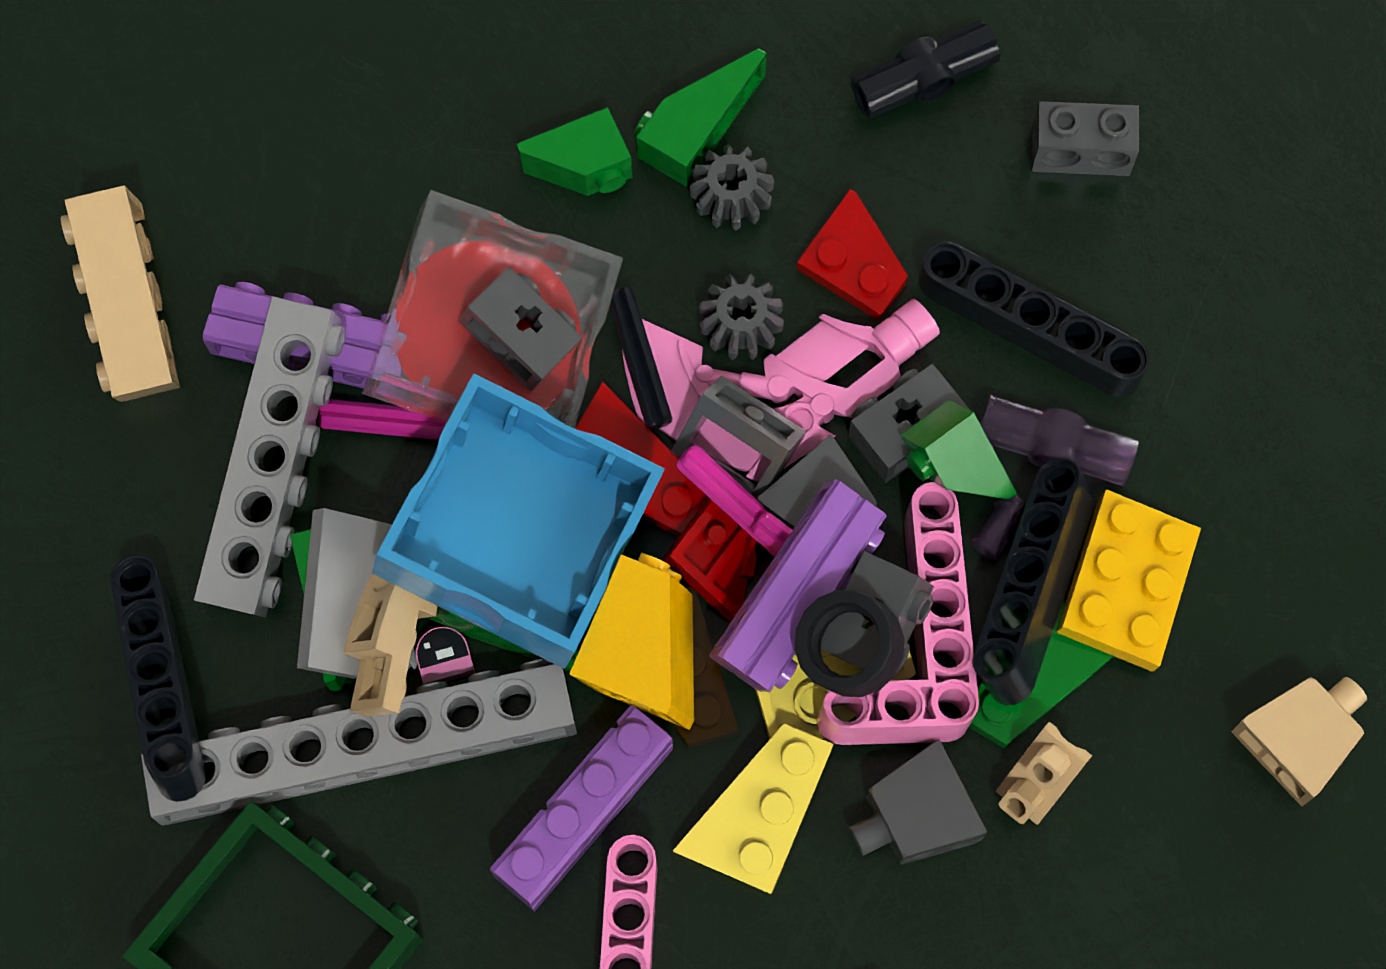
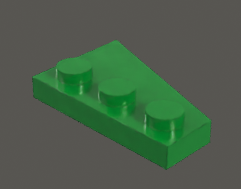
M1064 601L1062 602L1034 689L1030 696L1015 705H1003L992 698L983 683L978 688V711L969 728L1003 749L1051 711L1055 705L1092 677L1095 672L1113 657L1115 658V656L1056 633L1066 603Z

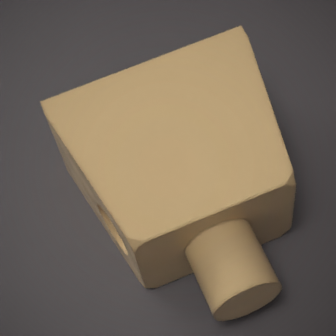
M1310 677L1249 714L1231 732L1302 807L1323 789L1363 736L1364 731L1362 727L1350 715L1367 701V696L1362 688L1348 677L1341 679L1328 692L1317 680Z

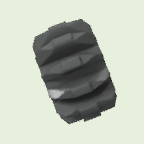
M727 143L723 148V156L721 157L708 150L707 154H705L706 165L696 164L692 171L693 179L696 182L690 185V197L698 201L696 207L700 217L712 214V225L715 228L722 225L726 219L731 220L732 228L737 231L741 227V218L743 217L756 224L759 221V210H768L771 206L772 197L769 195V192L774 189V178L772 175L765 174L767 172V162L764 158L751 161L752 150H750L749 146L744 148L739 155L733 154L732 147ZM736 184L737 190H727V185Z
M751 273L746 276L744 284H737L736 279L731 274L725 278L726 289L712 284L708 289L710 300L702 301L699 306V314L705 318L700 322L701 334L712 336L710 347L713 351L720 350L727 345L728 357L732 361L738 356L739 349H745L749 358L754 360L758 355L757 344L771 350L775 345L773 334L783 331L784 320L778 316L783 311L782 300L780 298H771L773 287L769 282L755 288V277ZM733 314L739 317L736 321L733 319ZM746 314H749V315H750V320H748L747 318H745V317H743V316H745Z

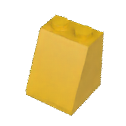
M644 553L640 554L638 561L621 555L569 675L599 693L628 705H633L642 711L690 730L694 722L693 595L680 584L682 576L669 570L670 565Z

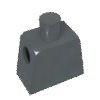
M831 435L757 497V500L792 530L823 484L827 481L834 479L841 481L858 493L861 498L866 499L874 506L877 505L874 496ZM881 543L878 545V547L875 549L872 555H874L880 549V547L882 546Z
M940 740L928 746L871 787L866 798L874 815L848 827L851 837L862 856L889 844L899 864L910 863L976 844L982 841L987 833Z

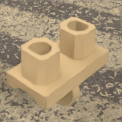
M1048 722L995 791L1003 797L998 803L1000 808L1018 823L1025 824L1030 819L1038 825L1092 755L1085 749L1078 748L1069 743L1060 734L1057 727Z

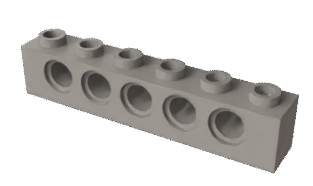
M277 297L271 298L197 585L195 601L265 618L268 608H274L278 602L282 579L276 576L281 557L287 558L292 548L290 535L295 534L294 527L289 525L294 506L300 507L302 505L307 490V477L302 476L307 456H314L319 443L320 427L315 426L319 407H326L332 392L333 378L328 376L332 356L338 357L340 355L345 340V327L340 326L342 319L332 310ZM308 347L311 353L308 365L301 370L291 371L289 368L291 353L297 348ZM286 397H296L298 402L296 414L287 421H279L276 416L278 403ZM282 446L285 452V460L282 466L275 471L267 472L263 465L265 453L272 447ZM268 496L272 503L271 513L264 521L255 523L250 514L251 506L257 498ZM254 546L259 554L258 564L254 570L243 574L238 567V556L244 548Z

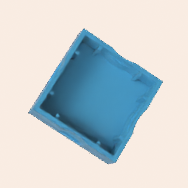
M473 373L440 434L435 454L423 477L410 490L376 554L372 574L566 669L607 588L618 560L633 535L665 468L599 435L586 433L567 426L551 416L542 407Z

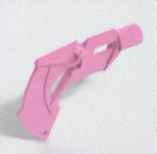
M915 299L908 301L895 311L890 318H886L874 329L871 326L852 324L822 314L819 316L822 321L776 356L771 353L763 359L765 376L747 372H742V374L702 365V346L642 319L673 418L671 424L659 429L677 441L702 394L721 376L752 396L771 400L774 404L778 405L787 403L790 397L795 394L800 398L799 400L773 409L807 431L798 448L784 467L786 468L810 453L829 435L833 438L835 437L834 434L820 427L822 424L830 422L834 414L852 418L851 415L854 410L863 402L872 397H879L892 387L901 377L899 365L914 355L915 351L920 350L940 334L939 328L930 313ZM865 350L875 352L882 360L848 388L825 382ZM623 354L626 376L634 407L638 418L644 423L641 409L637 400L634 386ZM708 418L692 441L693 444L701 447L705 452L729 468L747 472L748 474L745 478L749 481L759 482L771 462L770 459Z

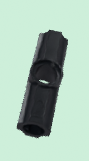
M980 20L936 41L930 36L917 39L902 48L895 59L853 77L851 88L854 92L855 101L862 114L872 119L914 99L922 103L935 100L948 92L957 80L993 65L1000 60L1001 52L997 44V37L990 25H986Z

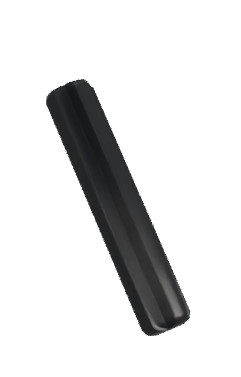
M630 287L612 290L607 294V301L644 423L650 430L665 427L672 423L673 418L635 295Z

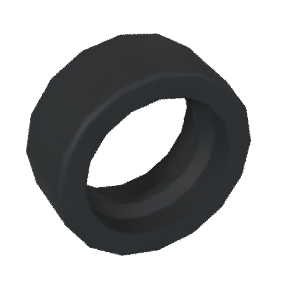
M836 590L819 597L804 611L796 628L794 650L800 668L813 683L842 697H864L881 690L896 675L903 660L905 638L898 618L885 604L858 590ZM846 612H858L869 617L876 625L879 633V646L873 661L862 672L854 675H840L831 671L823 662L821 656V639L827 626L839 615Z

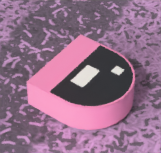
M437 627L426 632L419 640L416 648V658L424 685L433 682H448L476 674L467 642L455 629Z

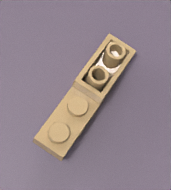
M371 574L359 599L343 654L360 659L350 711L366 717L398 714L400 712L401 702L407 689L406 676L411 650L415 645L417 637V619L436 616L438 608L437 605L374 574Z

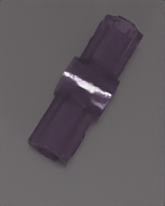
M990 396L981 423V427L991 445L1026 455L1028 460L1038 468L1055 458H1067L1073 460L1083 474L1122 486L1127 482L1139 442L1087 426L1086 421L1081 416L1068 410L1045 408L1043 411H1039L994 396Z

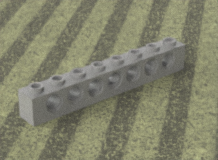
M539 659L522 664L520 672L500 676L499 671H483L469 676V683L448 687L446 682H433L422 685L416 689L417 694L404 697L398 714L366 717L351 712L350 709L344 710L343 705H328L313 710V717L292 721L290 716H279L262 721L260 723L261 728L240 733L239 728L231 727L212 731L208 734V740L200 741L199 744L203 763H214L215 774L208 783L203 785L202 790L195 797L187 801L175 802L161 795L146 768L143 754H141L150 815L160 825L165 826L242 809L250 801L255 805H260L577 735L564 670L556 664L551 665L550 661ZM522 694L531 700L529 709L522 715L510 716L503 711L504 702L512 695ZM470 705L479 710L476 721L468 727H456L451 723L454 711L461 706ZM421 717L426 720V728L419 737L405 739L400 736V727L406 719ZM360 728L373 730L374 737L367 748L360 751L348 748V739L355 730ZM310 739L321 742L320 753L314 760L309 762H299L296 760V751L301 743ZM255 751L268 752V762L262 771L255 774L244 772L245 760L251 753ZM184 763L173 765L166 773L178 770Z

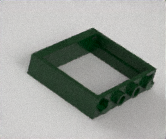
M250 801L122 957L136 969H176L156 952L257 829L262 831L393 936L392 940L368 969H401L422 943L423 939L412 930L419 921L400 905L393 902L386 909L371 897L377 888L353 868L345 876L330 863L336 855L317 839L310 836L303 843L289 832L295 823L278 808L270 803L263 811Z

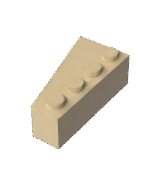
M125 185L65 199L68 214L61 216V225L67 244L69 246L75 244L79 264L72 266L73 275L79 293H87L91 312L84 314V320L90 341L92 343L99 342L103 361L96 363V370L103 392L111 391L112 398L124 402L180 388L169 331L165 321H159L157 312L162 311L163 304L160 288L153 272H147L145 263H149L153 259L150 241L146 238L142 225L140 223L136 224V221L145 219L142 203Z

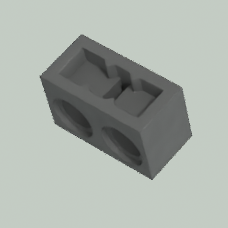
M1039 101L1032 125L1031 172L1130 176L1139 153V105Z

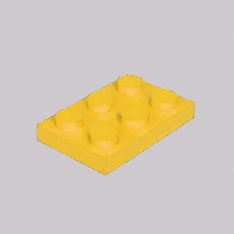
M1106 489L1098 498L1056 633L1151 672L1155 671L1162 662L1201 528Z

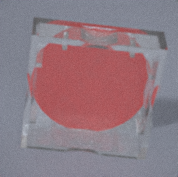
M430 190L419 210L362 394L447 422L474 373L542 407L555 419L575 428L589 379L591 350L596 336L605 323L623 258L557 234L541 233L523 228L498 213ZM508 266L517 274L522 273L528 276L539 288V296L553 309H560L574 321L577 327L576 332L583 337L574 349L531 392L458 322L466 308ZM524 320L516 325L522 332L531 327Z

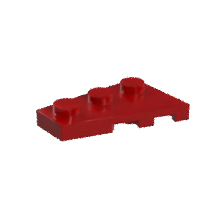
M602 382L575 429L599 435L665 468L641 518L679 537L709 497L677 469L676 463L678 458Z

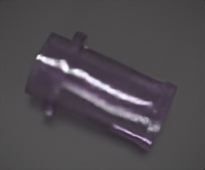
M1016 495L1010 499L996 498L993 501L995 509L977 534L970 540L971 545L978 552L991 560L997 561L1001 552L1017 531L1026 502Z

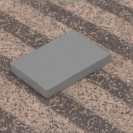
M326 508L313 510L297 668L352 679L357 678L360 659L343 654L359 599L372 574L376 554L392 524Z

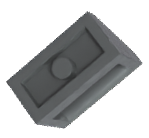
M721 376L700 397L671 453L679 458L686 449L695 445L692 441L708 418L771 460L756 486L708 454L757 499L775 483L807 431Z

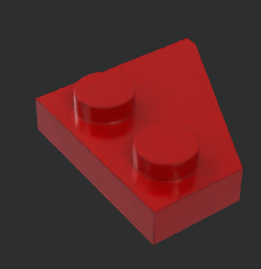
M851 189L797 262L798 271L879 322L901 293L908 280L906 271L861 199Z
M708 498L662 557V560L669 564L672 570L681 575L684 581L731 623L744 603L747 581L749 578L754 577L757 560L755 553L757 541L715 502Z

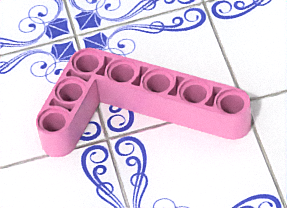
M934 482L925 483L916 489L904 516L907 565L909 572L920 576L934 586L931 593L933 597L932 604H942L948 608L952 616L947 618L938 617L930 610L926 619L920 625L916 624L914 639L918 680L889 681L881 690L864 697H842L828 690L818 713L817 724L823 737L833 744L928 743L939 740L941 742H950L959 739L965 734L978 711L979 699L976 672L973 667L974 651L958 502L952 490H946ZM932 508L939 513L941 519H929L920 512V509ZM924 556H937L945 562L946 567L934 568L926 562ZM941 652L952 656L956 661L957 667L947 668L937 663L933 654ZM944 702L952 703L961 711L962 718L951 719L946 717L940 711L938 704ZM898 704L906 709L910 718L903 721L895 720L886 712L885 706ZM839 705L847 706L853 710L857 719L851 722L841 721L835 717L831 708Z
M627 835L621 837L614 842L608 853L600 969H612L617 961L626 958L636 961L641 969H651L657 862L655 850L651 843L641 836ZM638 851L646 856L648 860L647 867L639 875L628 876L618 869V861L626 852ZM628 904L638 906L645 914L640 927L631 931L622 930L614 923V916L617 910Z

